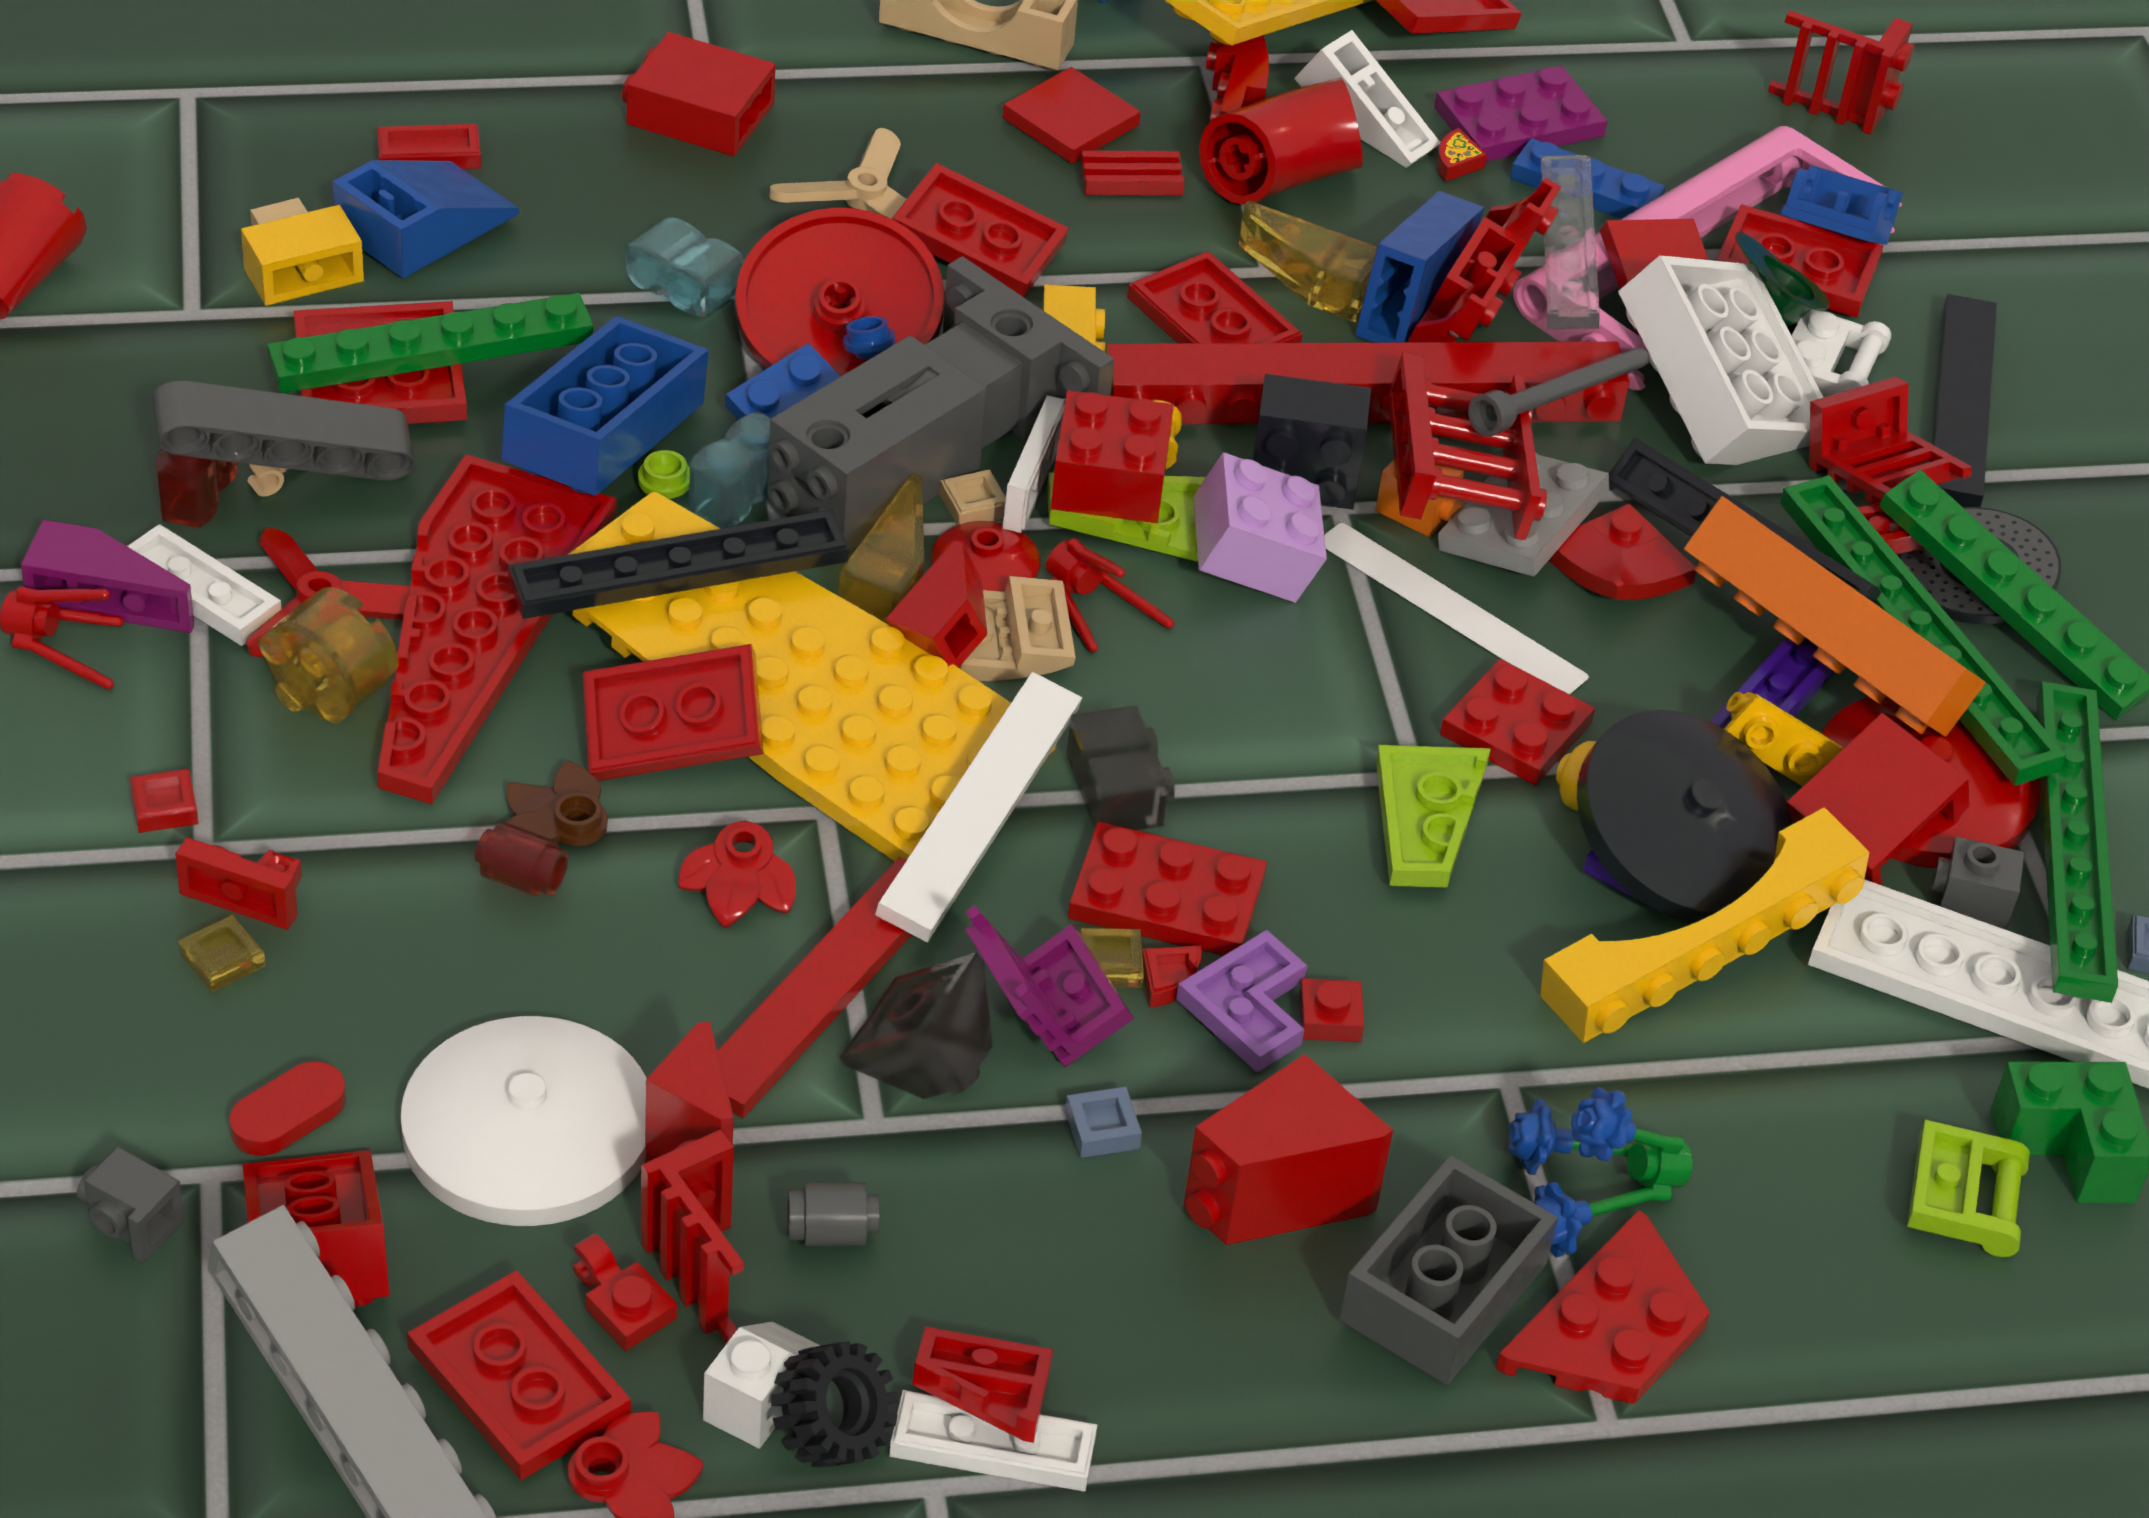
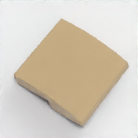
M1009 576L1005 592L983 590L988 635L959 667L961 670L978 681H1003L1028 678L1032 672L1044 675L1074 665L1076 656L1063 581Z

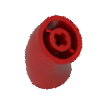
M1342 78L1275 95L1217 116L1205 127L1199 144L1200 163L1207 181L1225 199L1232 203L1244 205L1260 201L1311 181L1362 168L1363 164L1362 145L1350 94Z

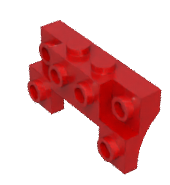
M1545 177L1539 187L1523 200L1508 205L1492 206L1451 268L1428 310L1416 325L1407 342H1456L1459 336L1468 341L1478 324L1486 328L1490 326L1503 304V300L1496 295L1499 293L1507 298L1522 273L1514 266L1535 231L1544 236L1558 214L1559 209L1551 204L1561 186Z

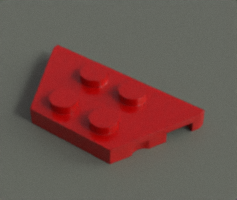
M1638 1210L1499 1353L1496 1369L1503 1374L1511 1376L1516 1375L1518 1367L1556 1376L1554 1386L1575 1391L1592 1390L1600 1393L1605 1398L1635 1404L1703 1332L1707 1326L1710 1311L1648 1216Z

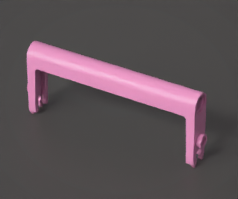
M1779 126L1621 220L1694 219L1699 235L1702 238L1735 218L1741 204L1753 207L1781 189L1791 188L1798 169L1808 170L1810 165L1880 186L1883 185L1795 129L1788 126ZM1892 227L1891 233L1895 232L1894 227ZM1600 232L1516 282L1513 288V297L1520 313L1528 321L1557 341H1618L1621 352L1641 347L1648 352L1640 336L1593 304L1619 288ZM1638 370L1627 373L1630 381L1629 389L1642 390L1645 388L1643 383L1645 380L1644 374Z

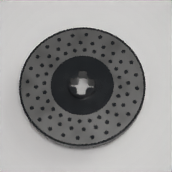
M1964 507L1969 514L2055 591L2057 590L2061 574L2060 556L2054 543L2040 528L2017 515L2005 511L1981 507ZM1926 549L1900 553L1898 555L1951 619L1974 624L2006 622Z

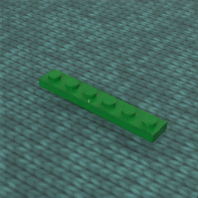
M580 293L555 295L549 298L519 303H505L494 307L451 312L445 315L401 320L390 324L346 329L341 332L304 338L297 337L286 341L267 343L268 361L279 393H288L581 344L593 334V323Z
M1918 470L1885 493L1879 507L2075 685L2080 688L2096 690L2098 705L2115 721L2149 696V674L1923 471Z

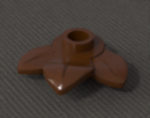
M566 761L556 773L553 787L513 782L508 783L506 786L508 807L514 817L502 825V831L516 841L531 845H542L560 841L571 846H584L598 841L607 831L608 816L599 801L601 785L591 773L580 765Z

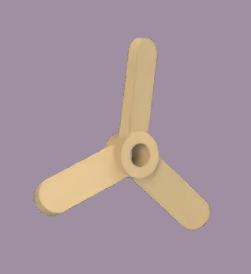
M878 128L871 136L858 168L849 172L846 181L774 184L770 186L769 198L784 203L845 200L852 208L875 212L892 219L907 200L887 185V178L901 146L900 140L892 131Z

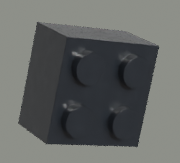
M1265 374L1253 461L1258 462L1264 467L1290 476H1299L1310 483L1319 485L1321 506L1353 510L1367 432L1371 388Z

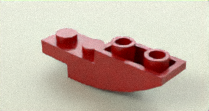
M1264 35L1234 45L1223 44L1215 39L1210 42L1206 69L1214 71L1212 90L1218 91L1217 100L1213 102L1210 122L1217 116L1265 99L1269 76V56Z

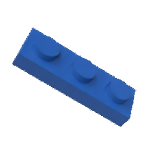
M1533 138L1528 141L1513 162L1510 179L1534 188H1538L1546 177L1561 186L1557 196L1621 219L1662 196L1666 188L1665 185L1651 181L1645 176L1628 173L1603 164L1597 159L1586 158L1558 148L1552 143L1541 142Z

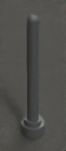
M1641 347L1633 348L1511 395L1500 390H1491L1474 397L1469 404L1468 414L1473 428L1482 436L1491 437L1502 433L1512 427L1517 415L1644 367L1649 360L1648 352Z

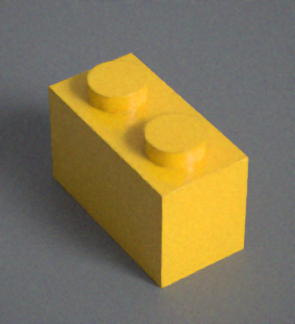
M340 204L241 228L244 270L265 306L364 281L362 240Z

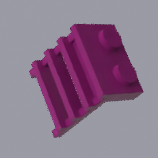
M976 905L965 911L974 923L966 928L965 931L1018 1016L1023 1021H1027L1036 1036L1040 1035L1046 1047L1051 1052L1054 1051L1064 1067L1134 1019V1016L1081 934L1072 924L1022 958Z

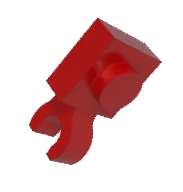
M595 1233L574 1246V1252L582 1260L573 1265V1271L580 1281L591 1289L590 1292L586 1293L585 1309L625 1352L677 1319L678 1304L638 1261L621 1271L608 1245Z

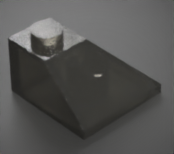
M975 952L895 977L839 1058L851 1069L922 1099L947 1092L959 1094L968 1089L978 1079L980 1075L979 1066L993 1046L983 959Z

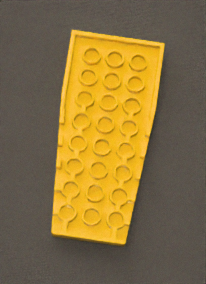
M651 492L568 555L720 528L661 494ZM796 571L573 610L572 616L586 627L594 622L611 635V647L624 658L633 653L643 662L752 644L756 654L764 754L749 756V758L778 782L894 862L899 857L905 860L909 858L1011 704V702L954 664L948 667L942 658L930 655L906 640L900 630L889 626L887 623Z

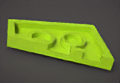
M1049 472L1047 483L1049 525L1198 562L1193 496L1206 477L1165 476L1158 523L1051 510L1054 472Z
M1378 745L1376 769L1390 886L1448 887L1488 765L1490 748Z

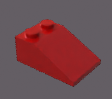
M371 1150L242 1164L248 1223L284 1205L295 1223L303 1221L311 1229L319 1245V1260L330 1277L338 1275L344 1280L353 1296L355 1307L367 1305L373 1302L375 1298L390 1296L384 1225Z

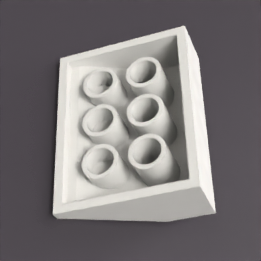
M1659 255L1618 291L1627 309L1626 315L1629 322L1638 330L1648 350L1649 362L1659 372L1670 394V403L1674 410L1681 415L1692 437V446L1705 464L1739 465L1810 446V401L1824 397L1753 264Z

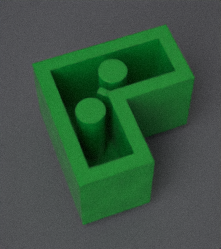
M2007 1062L1991 1106L1998 1137L2023 1143L2028 1147L2030 1155H2063L2076 1203H2136L2149 1172V1136L2126 1062Z

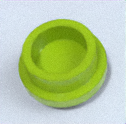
M660 450L649 454L645 458L644 464H642L638 471V484L646 494L657 492L668 499H672L685 494L692 485V471L687 465L685 458L679 453L670 450Z

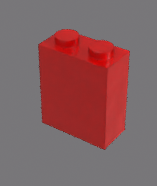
M668 32L656 48L649 49L644 63L635 74H630L624 83L622 101L627 103L626 124L735 157L774 104L776 63Z

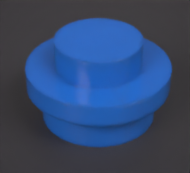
M861 317L846 325L847 334L843 338V345L847 352L856 354V357L859 359L868 360L895 343V332L888 327L887 319L884 317Z

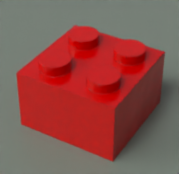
M1067 390L1055 460L1051 510L1158 523L1174 404L1154 402L1148 399L1138 400L1101 395L1094 392L1085 393Z

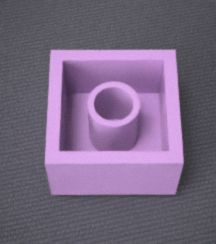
M1223 452L1193 496L1199 570L1296 603L1327 560L1319 485L1310 483L1299 476H1290L1264 467L1256 461L1242 459Z

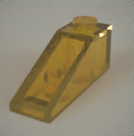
M1248 200L1244 205L1239 245L1309 306L1356 322L1361 314L1378 247Z
M915 474L910 475L840 571L839 597L887 623L886 617L921 579L924 572L922 477Z

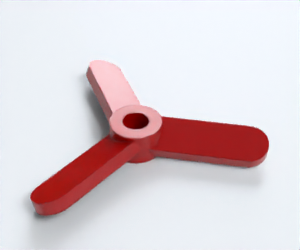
M275 528L263 530L259 544L296 590V597L248 637L246 645L251 656L265 657L276 653L313 620L325 621L337 615L403 620L410 586L340 580L334 574L318 571L295 540L286 532Z

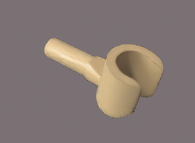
M249 464L255 475L248 477V483L259 496L267 497L273 495L283 486L284 475L282 473L288 469Z

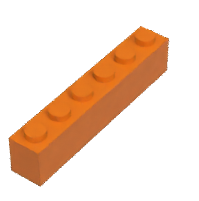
M1721 496L1684 547L1685 551L1700 561L1694 569L1696 572L1719 588L1724 585L1726 580L1739 589L1733 597L1736 601L1759 617L1765 609L1773 613L1778 619L1772 627L1799 646L1805 637L1816 644L1818 648L1812 656L1839 675L1845 667L1852 670L1859 676L1853 685L1877 703L1881 704L1886 696H1888L1900 705V708L1894 715L1920 734H1923L1929 726L1946 737L1986 684L1980 677L1723 496Z

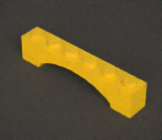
M1824 807L1779 831L1774 863L1770 869L1745 894L1715 914L1683 928L1640 939L1598 941L1593 934H1590L1544 959L1540 997L1583 1044L1602 1033H1613L1620 1029L1629 1018L1650 1006L1659 1007L1664 1005L1679 990L1697 980L1706 981L1712 978L1724 965L1744 954L1753 955L1759 952L1771 939L1789 929L1796 930L1806 926L1816 914L1834 904H1845L1851 901L1863 889L1869 851Z

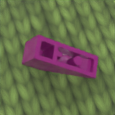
M49 520L42 521L21 563L24 587L37 590L106 589L110 592V597L107 600L51 603H56L61 608L121 616L124 622L187 633L192 632L194 616L191 585L97 528Z

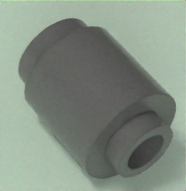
M865 1182L804 1183L803 1189H788V1240H804L805 1247L866 1246L867 1233H878L879 1231L878 1194L867 1195Z

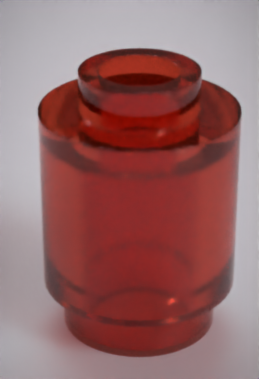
M503 821L497 824L493 830L487 829L482 834L476 847L475 861L480 863V874L486 879L532 896H538L540 893L551 896L559 889L565 877L569 854L567 851L558 848L557 841Z

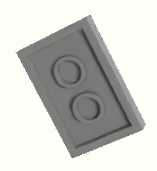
M1535 453L1540 488L1546 490L1547 500L1541 520H1533L1526 540L1515 539L1511 510L1466 502L1438 533L1439 551L1534 577L1609 491V473L1591 469L1579 463H1568ZM1489 476L1484 482L1508 487L1507 479Z

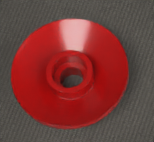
M972 521L948 529L936 540L932 549L931 563L933 565L954 540L963 543L982 578L983 590L1005 592L1009 576L1037 578L1040 570V554L1034 542L1023 532L1019 533L1002 529L1003 524L998 522Z

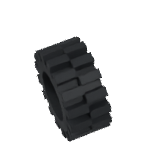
M850 1341L809 1347L798 1351L799 1355L790 1356L783 1363L789 1371L779 1372L774 1381L776 1385L784 1388L783 1393L772 1394L771 1406H781L783 1416L773 1418L776 1430L787 1428L789 1433L781 1439V1442L787 1450L798 1448L794 1458L800 1462H812L811 1467L818 1468L860 1463L877 1456L880 1453L877 1447L887 1446L892 1436L883 1428L896 1426L898 1415L888 1412V1404L898 1403L897 1391L886 1392L885 1384L893 1380L889 1369L876 1370L882 1359L876 1352L865 1354L867 1346L860 1343L850 1344ZM831 1381L837 1386L843 1401V1418L839 1429L832 1422L827 1409L826 1396Z

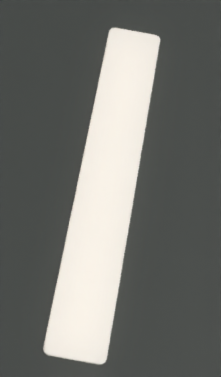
M1339 523L1324 535L1325 547L1328 551L1504 661L1568 694H1571L1589 678V675L1347 524Z

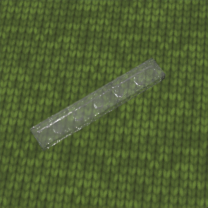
M1590 156L1541 157V182L1546 177L1561 186L1551 204L1559 209V212L1543 236L1547 329H1599L1600 310Z

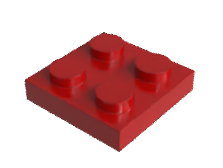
M1500 658L1443 718L1440 735L1464 748H1490L1488 761L1536 786L1592 724L1595 707Z

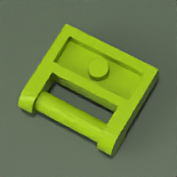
M1925 1119L1919 1135L1907 1227L1980 1244L1986 1252L1996 1257L2015 1255L2020 1248L2021 1229L2016 1224L2021 1176L2025 1175L2029 1168L2030 1151L2028 1147L2018 1141ZM1982 1164L1990 1165L1994 1172L1997 1173L1992 1216L1976 1212Z

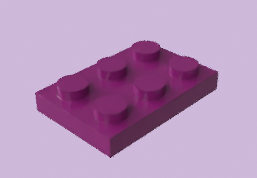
M1563 66L1548 67L1539 71L1505 76L1501 79L1436 92L1434 108L1452 131L1460 128L1487 154L1486 162L1519 155L1531 138L1561 146L1605 136L1607 119Z

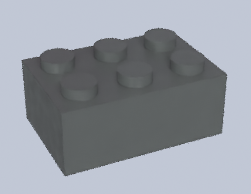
M1450 1155L1349 1272L1339 1321L1448 1386L1546 1266L1559 1217Z

